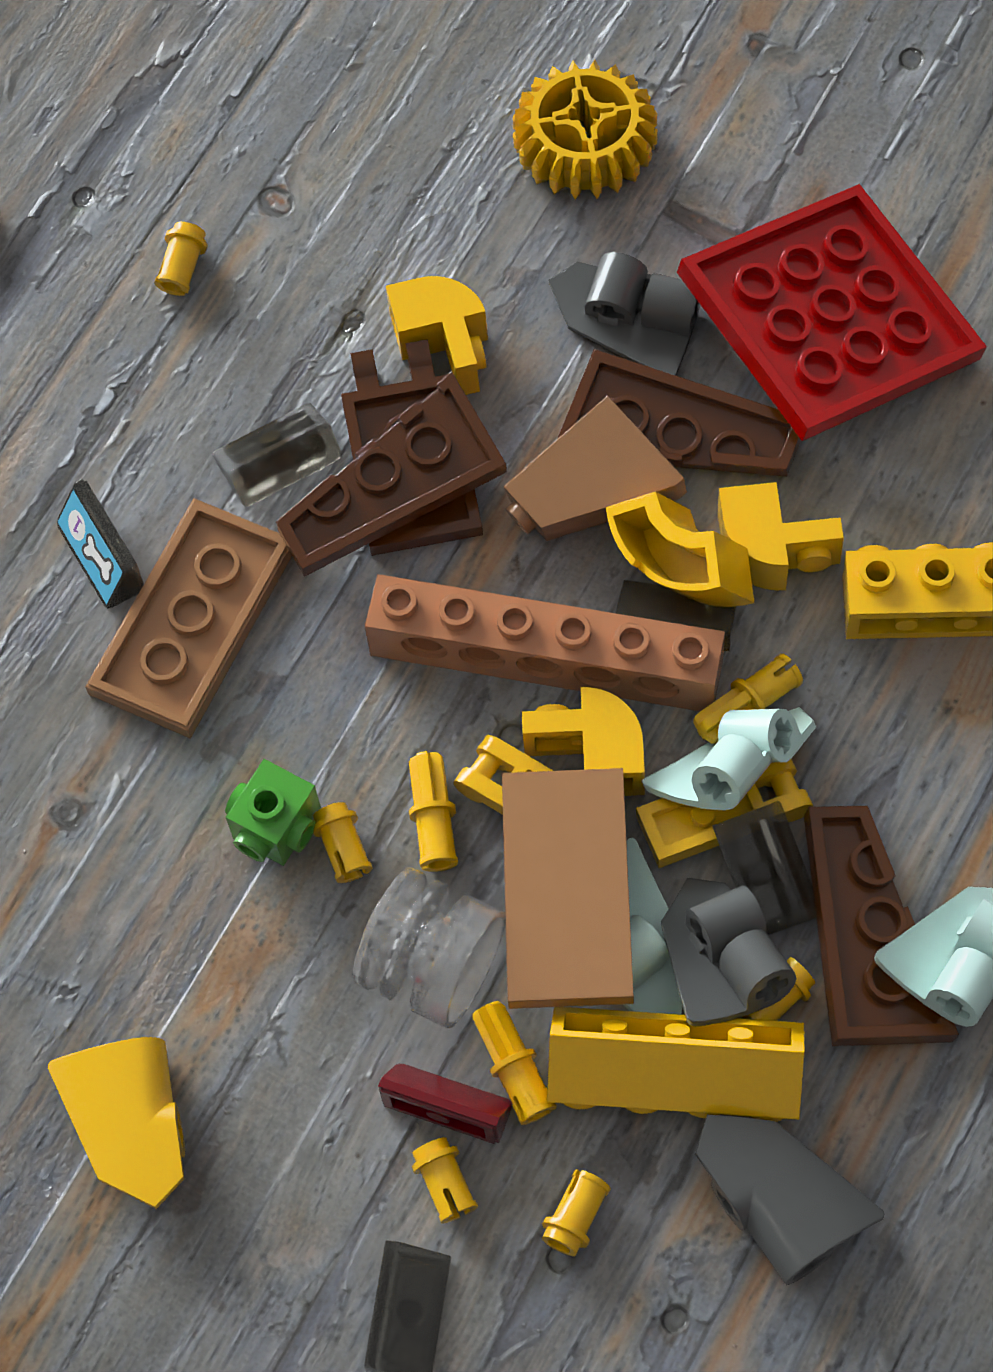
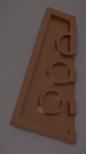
M593 349L558 436L559 438L608 395L673 467L787 477L801 441L781 412L776 408Z
M451 371L437 383V389L420 404L415 402L398 417V422L376 441L370 440L355 453L356 458L337 475H329L276 521V525L305 577L507 472L506 462Z
M808 807L804 814V823L832 1046L953 1042L959 1035L955 1023L924 1005L875 963L874 957L876 952L910 929L915 923L908 906L903 907L894 885L893 879L896 875L869 807Z

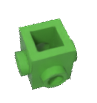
M263 759L247 784L242 782L234 789L227 802L225 813L227 814L226 820L234 839L233 844L240 852L258 862H264L267 857L284 866L293 851L301 852L310 841L316 821L313 820V814L321 809L315 785Z

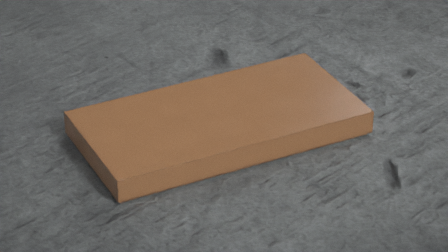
M193 498L85 687L88 695L191 739L292 557L280 533Z
M623 768L502 773L509 1009L634 1004Z

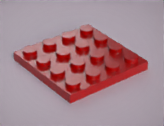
M860 184L682 258L677 270L679 277L801 441L807 440L980 360L987 348L982 339Z

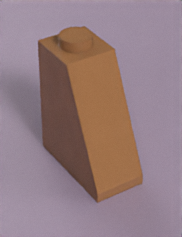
M608 395L503 486L509 500L512 502L505 508L511 518L526 534L536 529L546 541L608 522L606 507L652 492H658L673 501L679 500L687 493L684 477Z

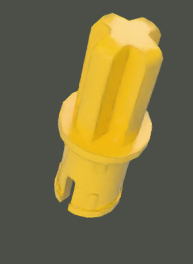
M780 653L773 661L746 680L741 678L734 680L731 683V690L695 715L693 723L699 736L711 744H716L718 742L719 724L726 712L729 710L766 709L792 689L801 686L803 678L797 665H793L786 671L784 667L792 659Z
M424 751L417 753V756L410 758L409 761L414 806L409 809L410 820L416 822L420 867H422V870L429 872L445 871L458 865L451 818L456 814V807L448 798L443 756L437 752L429 753Z
M494 1001L476 1010L473 1013V1021L495 1064L490 1069L492 1077H499L513 1104L512 1106L520 1124H530L550 1114L557 1106L555 1103L547 1102L548 1089L545 1087L534 1062L537 1054L534 1049L525 1048L506 1007L501 1002Z

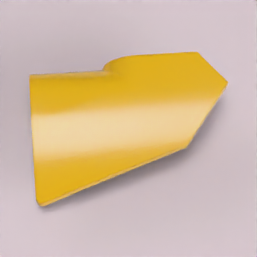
M156 1037L132 1038L88 1048L50 1061L48 1070L98 1180L157 1209L184 1180L182 1158L185 1157L184 1134L177 1103L173 1102L165 1041Z

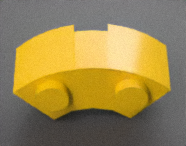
M652 492L606 507L608 523L618 548L632 566L638 568L651 580L685 597L707 605L735 607L754 603L748 548L715 531L699 532L696 529L689 508L658 492Z

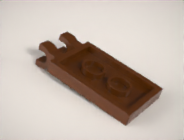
M428 339L406 343L411 381L379 386L373 349L350 353L357 391L342 393L341 397L353 460L356 458V452L370 440L376 441L398 422V417L415 402L420 404L437 389V383L448 375H434ZM475 489L369 543L371 556L482 536L483 528Z

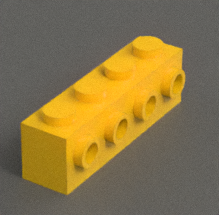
M993 542L983 543L974 548L948 549L941 544H925L916 549L889 550L881 545H868L859 548L857 551H846L842 574L846 639L993 636Z
M554 1007L549 1039L547 1102L563 1103L565 1106L573 1109H589L594 1106L623 1107L639 1114L666 1110L688 1112L700 1118H706L707 1115L723 1114L751 1116L753 1119L775 1122L782 1119L799 1120L804 1065V1023L736 1018L726 1022L693 1027L687 1023L685 1015Z

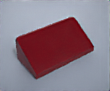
M396 1064L381 1077L378 1085L384 1107L492 1144L500 1142L512 1109V1102L507 1098L406 1064Z

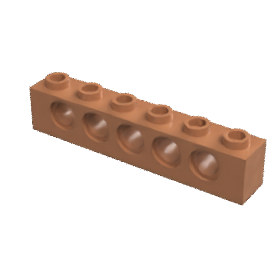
M377 574L365 622L370 656L581 691V687L597 688L623 699L694 711H702L716 701L723 664L725 631Z

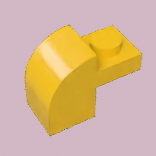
M440 276L420 277L386 285L389 313L402 361L408 359L406 343L428 339L430 354L446 351L450 369L465 395L480 392L478 370L487 368L482 341L488 340L486 312L478 296L466 285Z
M777 482L719 488L717 515L720 534L748 548L752 585L768 590L783 591L786 590L788 569L798 568L803 572H818L828 568L830 565L840 564L844 540L841 517L782 523Z
M581 687V709H569L560 704H547L539 706L535 711H522L523 744L526 755L583 754L584 770L623 768L624 796L645 795V787L642 783V780L645 778L641 726L632 709L619 697L601 689Z

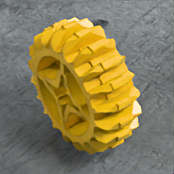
M595 59L589 69H579L573 60L568 72L562 73L552 66L548 74V80L534 77L531 92H522L519 99V108L515 109V114L513 115V129L515 130L513 133V145L517 153H519V161L523 166V170H532V177L535 179L536 185L549 180V185L554 195L564 187H568L575 200L581 193V190H591L592 194L598 199L602 193V187L608 186L619 193L622 187V178L636 182L637 176L640 174V167H648L652 159V150L655 149L658 141V130L655 128L657 126V112L654 106L651 105V97L647 89H638V82L635 80L634 74L620 79V71L616 64L604 72L600 71V67ZM586 132L589 133L590 138H587Z

